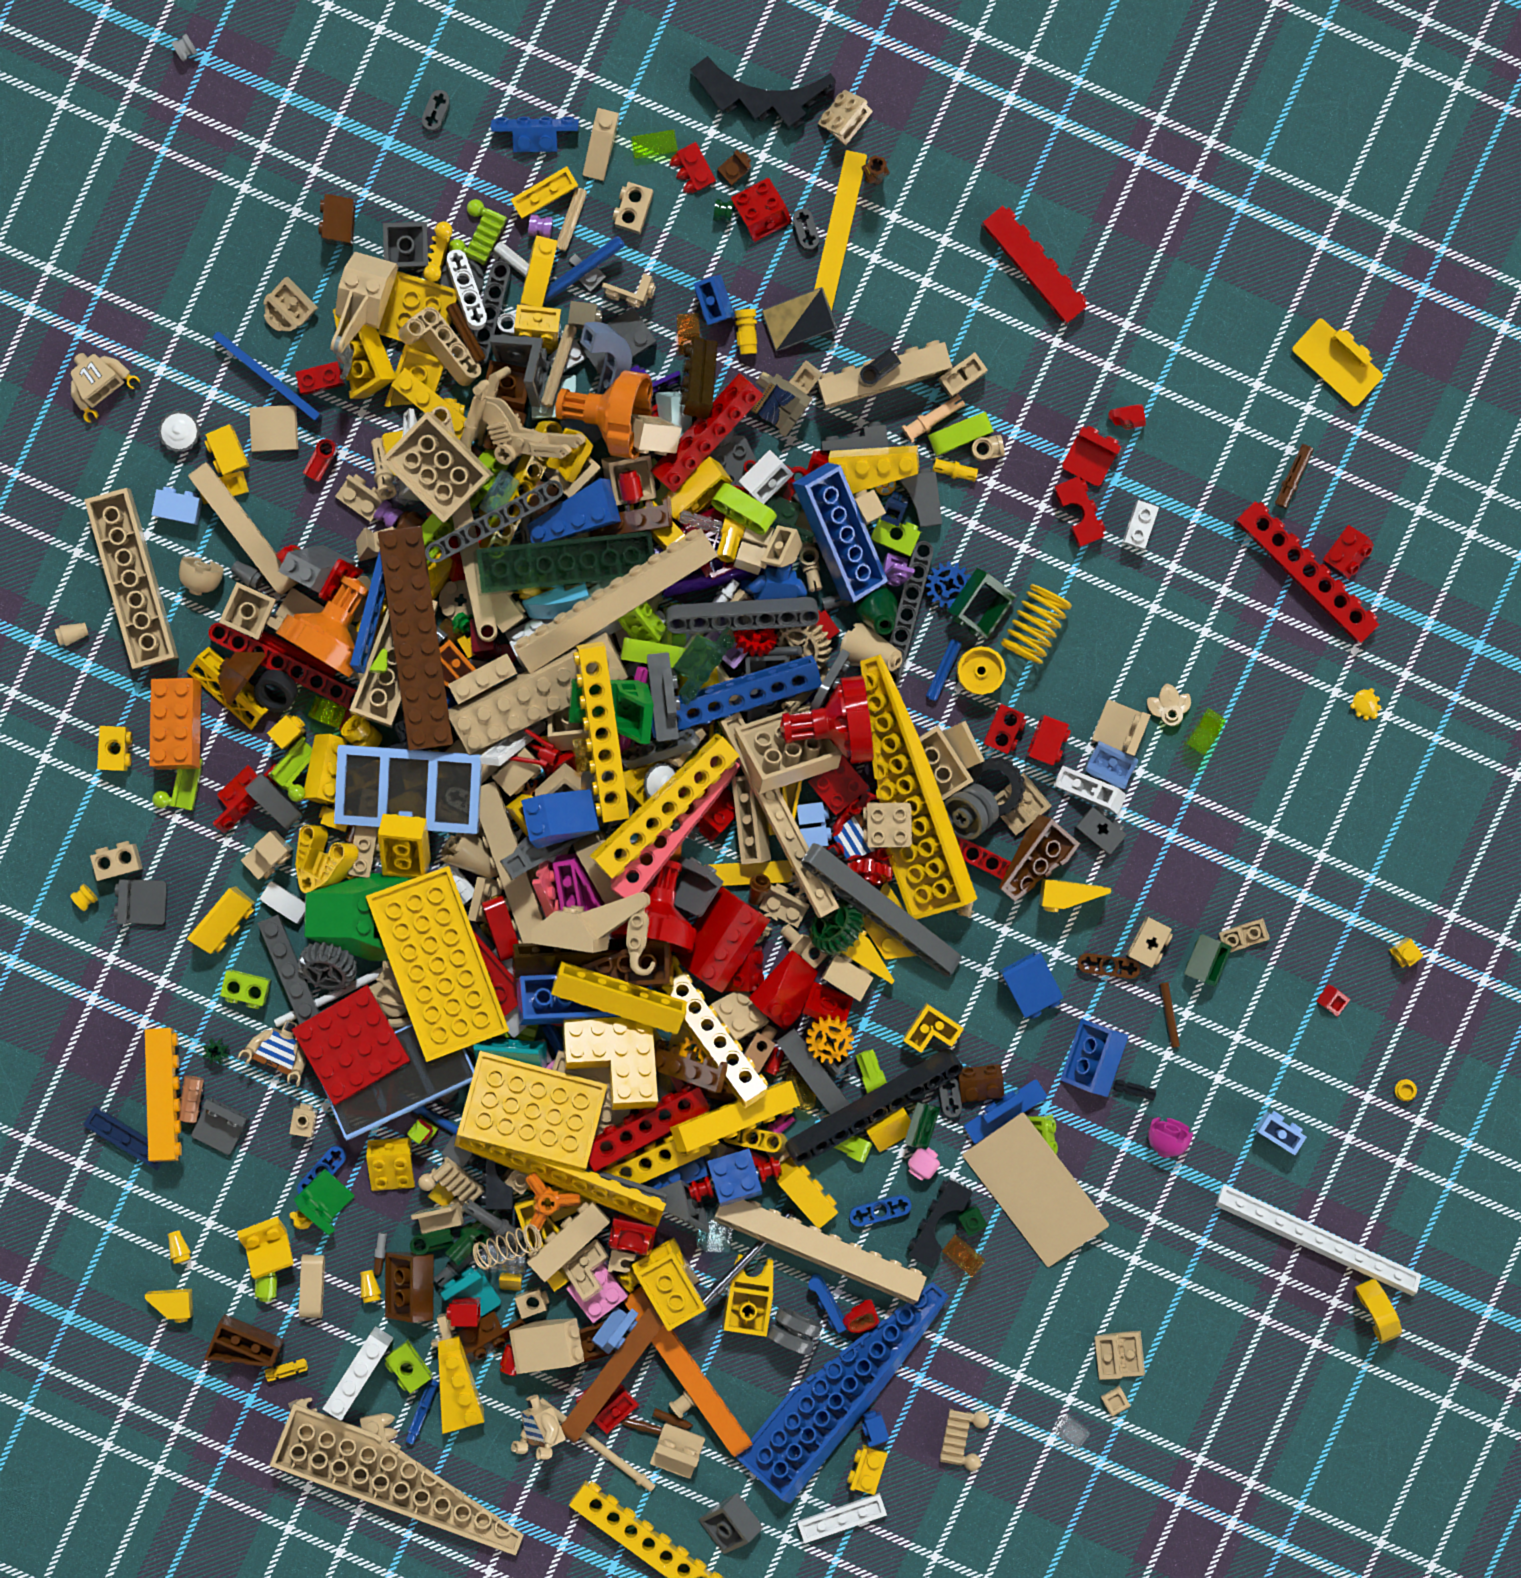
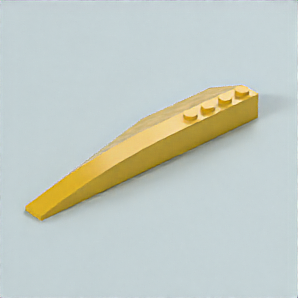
M881 654L862 660L860 664L870 715L874 760L872 761L873 771L878 786L876 790L877 799H879V803L911 804V846L889 847L886 849L888 856L892 854L889 861L907 912L914 919H920L965 906L976 900L977 896L916 729Z

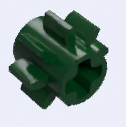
M211 1038L209 1039L211 1045L203 1046L206 1049V1054L203 1055V1058L208 1057L210 1064H213L215 1060L222 1064V1057L230 1056L226 1053L229 1045L224 1046L222 1044L223 1038H220L218 1042ZM218 1046V1051L221 1054L214 1056V1051L211 1049Z

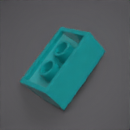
M490 1038L474 1044L473 1050L476 1062L479 1051L543 1068L547 1066V1042Z

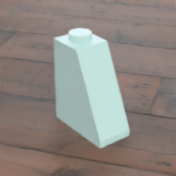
M677 391L655 392L658 416L682 427L681 437L692 425V416L682 413L683 405L679 404L681 393Z

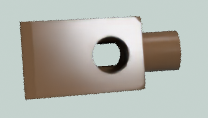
M767 1024L761 1034L756 1033L743 1053L745 1058L749 1057L755 1065L754 1070L757 1074H759L776 1045L772 1040L777 1030ZM758 1043L764 1046L762 1052L757 1049Z

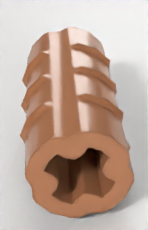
M196 1076L184 1077L178 1120L190 1123L197 1122L203 1091V1078Z

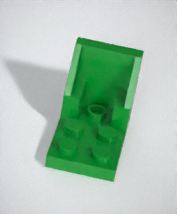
M577 679L571 680L569 723H583L582 718L586 717L585 709H581L579 696H583L582 687L578 688ZM610 680L617 732L640 744H650L654 703L648 684L638 680ZM592 685L589 689V693H598L600 690V686ZM595 707L592 715H600L603 712V707Z

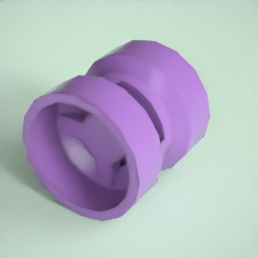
M531 214L528 236L535 237L538 234L550 239L553 218L545 217L541 219L538 215Z
M384 500L377 508L373 517L378 521L384 520L385 525L390 528L397 525V519L404 512L398 508H392V504Z

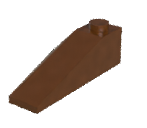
M1039 814L1026 831L999 889L1013 901L1018 900L1035 887L1039 880L1043 877L1047 878L1052 874L1051 871L1056 867L1068 862L1080 843L1053 819Z

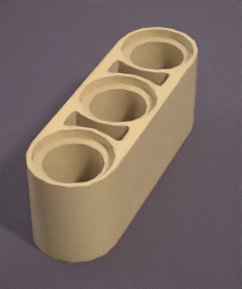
M302 1254L299 1317L322 1318L325 1276L324 1255Z

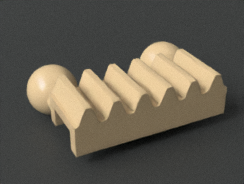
M446 1157L444 1159L445 1163L438 1169L434 1168L430 1174H423L419 1178L418 1184L422 1190L430 1191L435 1187L436 1181H439L441 1186H446L448 1191L451 1190L454 1196H458L450 1204L459 1202L463 1214V1204H468L466 1202L468 1199L476 1200L484 1192V1186L450 1158Z
M949 1408L940 1462L964 1465L969 1471L979 1469L981 1459L978 1455L973 1453L967 1456L963 1455L969 1423L972 1422L977 1428H985L989 1424V1416L986 1412L977 1411L972 1414L970 1412L954 1411Z

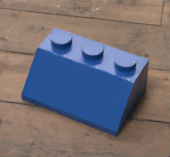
M1081 1018L1060 1080L1088 1092L1108 1097L1129 1035Z

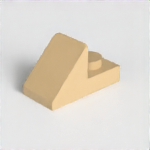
M390 527L380 531L394 530L395 528ZM364 528L357 538L356 545L359 561L378 556L380 549L378 531L373 533L368 528Z

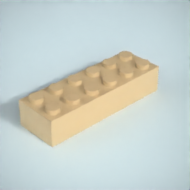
M939 340L927 343V346L923 349H918V346L906 349L903 355L898 356L901 364L872 387H864L860 384L859 373L864 366L875 359L863 362V367L855 369V365L843 368L842 373L834 375V372L821 375L817 385L824 409L947 373L952 369V364L945 342L939 343ZM872 371L863 373L865 380L873 381L875 379Z
M432 600L435 615L438 602ZM387 609L370 654L366 671L361 678L352 702L350 713L393 728L402 700L389 609ZM385 648L388 651L387 672L370 673V667L381 650Z

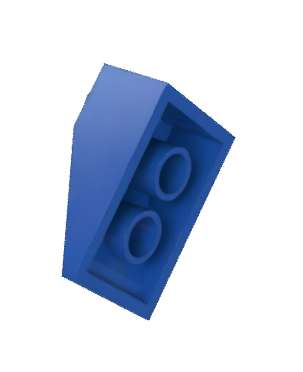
M591 789L542 794L521 800L529 840L537 849L600 831Z

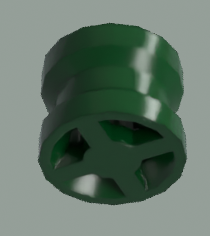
M716 199L713 220L718 221L722 219L731 223L734 201L722 202L721 199Z

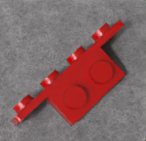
M274 764L263 775L276 786L277 783L268 774L270 771L274 769L273 767L277 765ZM249 765L217 794L227 809L213 822V825L223 833L232 829L258 803L245 790V787L258 776Z

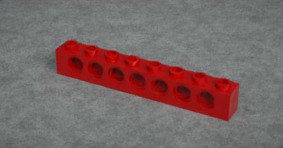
M1252 502L1238 516L1235 522L1357 644L1362 643L1380 625L1376 621L1378 619L1377 616L1370 610H1364L1360 606L1362 604L1361 600L1354 594L1350 596L1345 591L1347 588L1345 584L1339 579L1335 581L1329 575L1331 573L1330 569L1323 563L1319 565L1314 560L1316 558L1314 553L1308 548L1304 550L1299 545L1300 540L1293 533L1288 534L1283 529L1285 525L1277 517L1273 519L1268 514L1270 510L1262 502ZM1259 519L1266 521L1267 528L1265 531L1257 528L1256 524ZM1275 534L1282 537V544L1280 546H1275L1272 542V537ZM1289 550L1297 552L1298 558L1295 562L1288 559ZM1305 565L1313 568V575L1311 577L1304 575L1303 568ZM1322 580L1326 581L1329 585L1326 593L1321 592L1318 587ZM1336 596H1341L1344 599L1343 607L1338 608L1335 606L1334 599ZM1352 611L1357 612L1360 617L1356 624L1352 623L1349 618Z

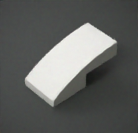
M270 881L259 898L268 906L297 924L300 923L305 915V902L273 881Z

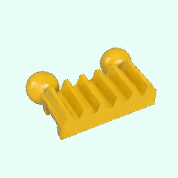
M445 221L439 222L434 228L437 236H433L432 240L436 244L430 245V249L434 253H428V258L431 261L428 262V266L423 271L424 277L430 282L439 283L453 231L452 226Z

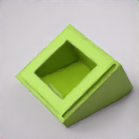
M385 648L381 650L369 669L370 673L387 672L388 651Z

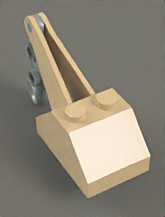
M354 252L344 268L338 287L335 310L336 316L341 319L330 347L333 353L336 354L338 361L344 364L340 379L347 377L352 365L354 350L350 349V341L363 325L377 329L380 327L398 271L397 263Z

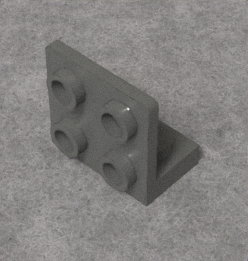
M209 1097L203 1105L204 1110L191 1136L230 1155L249 1116Z

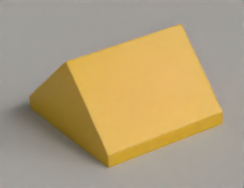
M904 1107L865 1130L878 1151L882 1152L907 1136L911 1119Z

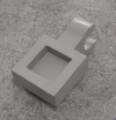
M576 254L569 259L574 267L582 262ZM596 267L580 278L579 281L591 292L606 276Z

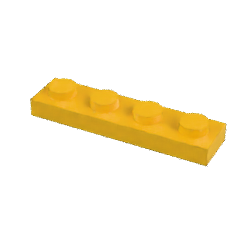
M404 368L391 386L425 413L432 412L438 406L446 407L451 414L455 436L461 440L465 427L464 422L467 418ZM443 411L435 415L441 422L447 418V414Z

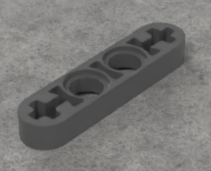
M687 729L678 732V740L658 742L656 739L650 741V744L630 747L622 752L621 761L626 769H635L694 750L699 745L700 738L694 730Z

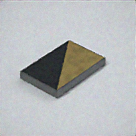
M823 287L761 310L776 352L838 329Z

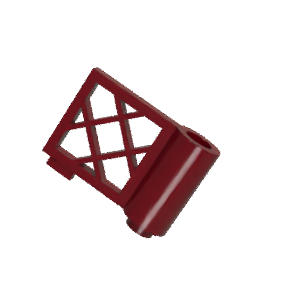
M711 508L682 522L680 530L686 535L692 530L701 528L715 549L716 545L719 546L720 541H717L721 533L726 515L715 508ZM717 557L714 558V560L721 561ZM710 561L699 567L705 578L710 577L711 580L736 569L734 567L735 561L724 562L722 569L713 572L710 567Z

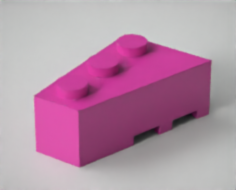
M576 853L557 855L553 861V868L561 910H563V907L576 905L583 906L584 911H589L605 905Z

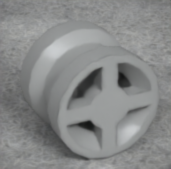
M187 34L183 35L181 40L171 42L182 61L187 60V56L198 53Z

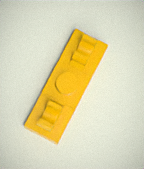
M566 166L510 200L521 219H524L578 187V184Z

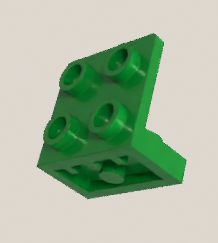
M324 1169L294 1198V1201L299 1211L327 1235H330L335 1231L332 1218L354 1198V1194L329 1171Z

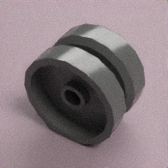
M976 783L966 785L944 803L955 835L965 840L974 839L993 825L999 816V807L995 797L984 786Z
M779 1307L775 1319L780 1324H772L767 1337L790 1350L811 1355L815 1343L809 1337H818L823 1326L800 1312L786 1307Z

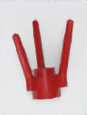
M525 728V733L544 745L540 747L531 742L527 744V746L539 751L538 758L540 760L512 756L508 760L536 764L545 768L548 764L554 766L559 758L560 750L554 748L555 745L548 743L534 732Z

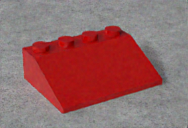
M721 886L704 914L699 917L693 926L697 932L692 953H675V956L679 963L710 987L723 992L771 919Z

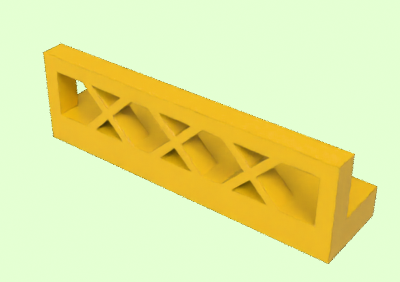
M211 647L206 648L195 658L186 672L200 681L207 691L252 730L269 710L257 701L254 695V686L249 682L245 684L235 698L237 705L233 703L231 705L227 704L222 689L218 690L213 682H217L220 685L217 677L222 672V669L219 667L224 659ZM197 665L204 671L205 675H201L195 669ZM245 711H249L255 717L253 721L246 715Z

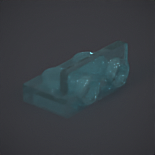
M503 468L478 508L489 513L506 504L517 488L519 480L511 476V472Z
M704 1205L710 1232L705 1233L699 1230L696 1236L698 1248L707 1252H730L732 1228L713 1221L717 1207Z

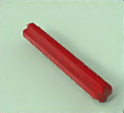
M265 631L262 632L260 639H257V641L331 678H334L337 670L309 653Z

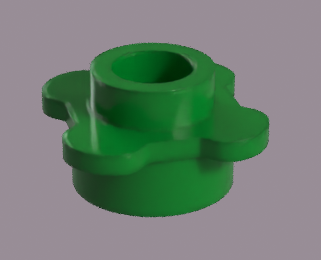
M463 612L458 613L452 620L453 632H467L470 629V620L474 619V616L472 614L467 616Z

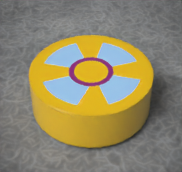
M896 481L874 488L878 494L887 496L895 490Z

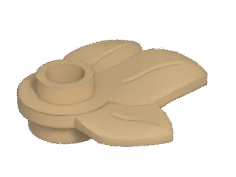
M1165 684L1161 689L1159 698H1148L1147 705L1152 715L1160 717L1166 725L1177 726L1181 723L1183 714L1190 709L1191 698L1189 694L1179 695L1175 687ZM1175 712L1176 717L1170 718L1168 713Z

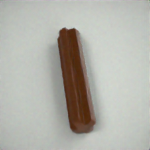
M456 303L448 305L446 311L474 362L479 363L483 361L486 356L468 327Z

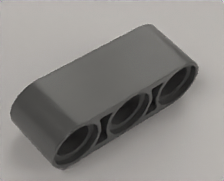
M262 773L245 787L249 795L286 829L303 815L301 810Z

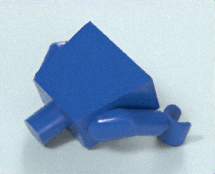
M790 565L782 568H766L763 574L754 581H740V589L749 595L754 594V600L800 598L807 595V590L802 580L797 578L796 571L790 570Z

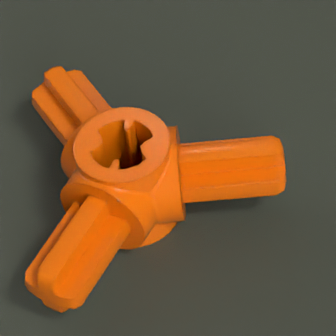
M535 1172L525 1178L535 1193L534 1199L536 1201L534 1206L536 1211L529 1224L534 1225L538 1231L541 1230L547 1216H552L554 1211L559 1210V1207L580 1205L579 1193L559 1194L558 1191L552 1190L550 1186L546 1187ZM545 1198H550L551 1204H546Z

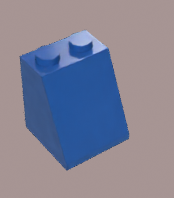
M1038 950L999 970L1024 1018L1029 1017L1033 1019L1042 1014L1040 1010L1047 1006L1049 1009L1054 1008L1061 1003L1060 999L1064 998L1041 952Z

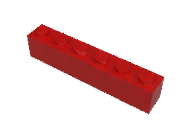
M1002 205L983 221L981 226L1060 320L1067 325L1086 309L1087 305L1085 302H1087V299L1080 291L1075 292L1071 287L1073 283L1065 274L1062 276L1057 270L1059 268L1057 263L1052 258L1048 259L1043 252L1045 250L1038 241L1033 242L1029 237L1031 233L1023 224L1020 226L1017 223L1015 213L1009 207L1006 209Z

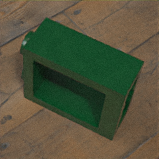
M976 568L948 612L954 616L952 619L954 622L962 627L964 625L968 626L967 631L977 638L981 635L988 639L1017 595L987 572ZM984 584L994 591L997 596L976 625L963 614Z

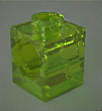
M315 696L308 716L339 728L347 708L333 701Z

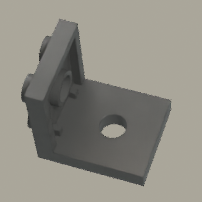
M505 334L491 335L490 344L497 362L527 368L524 377L525 388L531 406L540 407L550 367V361H546V348H542L543 338L508 336Z

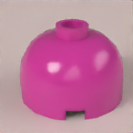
M1161 1117L1153 1119L1148 1132V1139L1152 1148L1158 1152L1159 1156L1164 1158L1183 1154L1190 1145L1193 1131L1189 1133L1187 1125L1171 1118H1167V1122L1160 1121Z

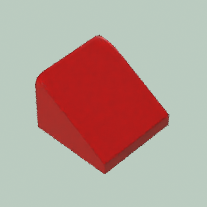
M1328 984L1316 1001L1338 1017L1350 999L1338 989Z

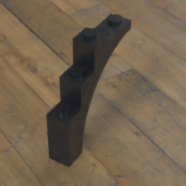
M708 56L690 69L691 75L722 115L726 112L728 114L732 113L738 108L737 103L740 102L755 123L758 120L761 122L765 121L772 115L770 111L773 110L788 131L791 128L796 130L805 123L804 118H806L803 108H811L817 103L816 98L822 94L826 96L835 89L834 85L836 83L835 78L830 73L817 82L801 88L784 91L764 90L748 86L733 79L719 69Z

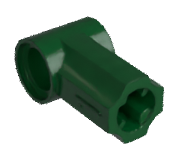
M451 1227L416 1234L410 1242L411 1251L416 1255H423L426 1252L452 1246L454 1244V1237ZM423 1239L426 1243V1248L418 1249L415 1245V1240Z

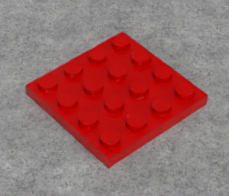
M368 985L291 1029L335 1106L411 1061Z

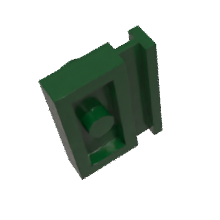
M917 1102L904 1144L912 1147L928 1148L940 1107Z

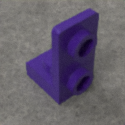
M638 365L631 368V371L646 373L645 369L640 370ZM680 371L652 382L653 394L658 392V387L664 384L669 387L679 382L678 378L681 377Z

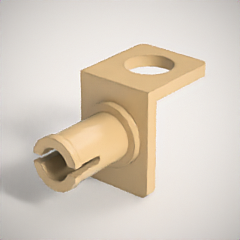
M790 924L781 930L780 934L792 944L788 951L794 950L813 968H817L828 955L820 951L818 959H811L809 952L815 946L809 935H800Z

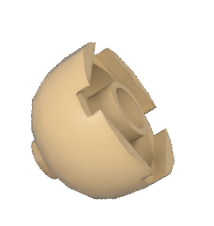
M183 557L179 566V578L191 594L202 595V592L208 593L218 587L224 568L210 561V565L201 562L202 558Z

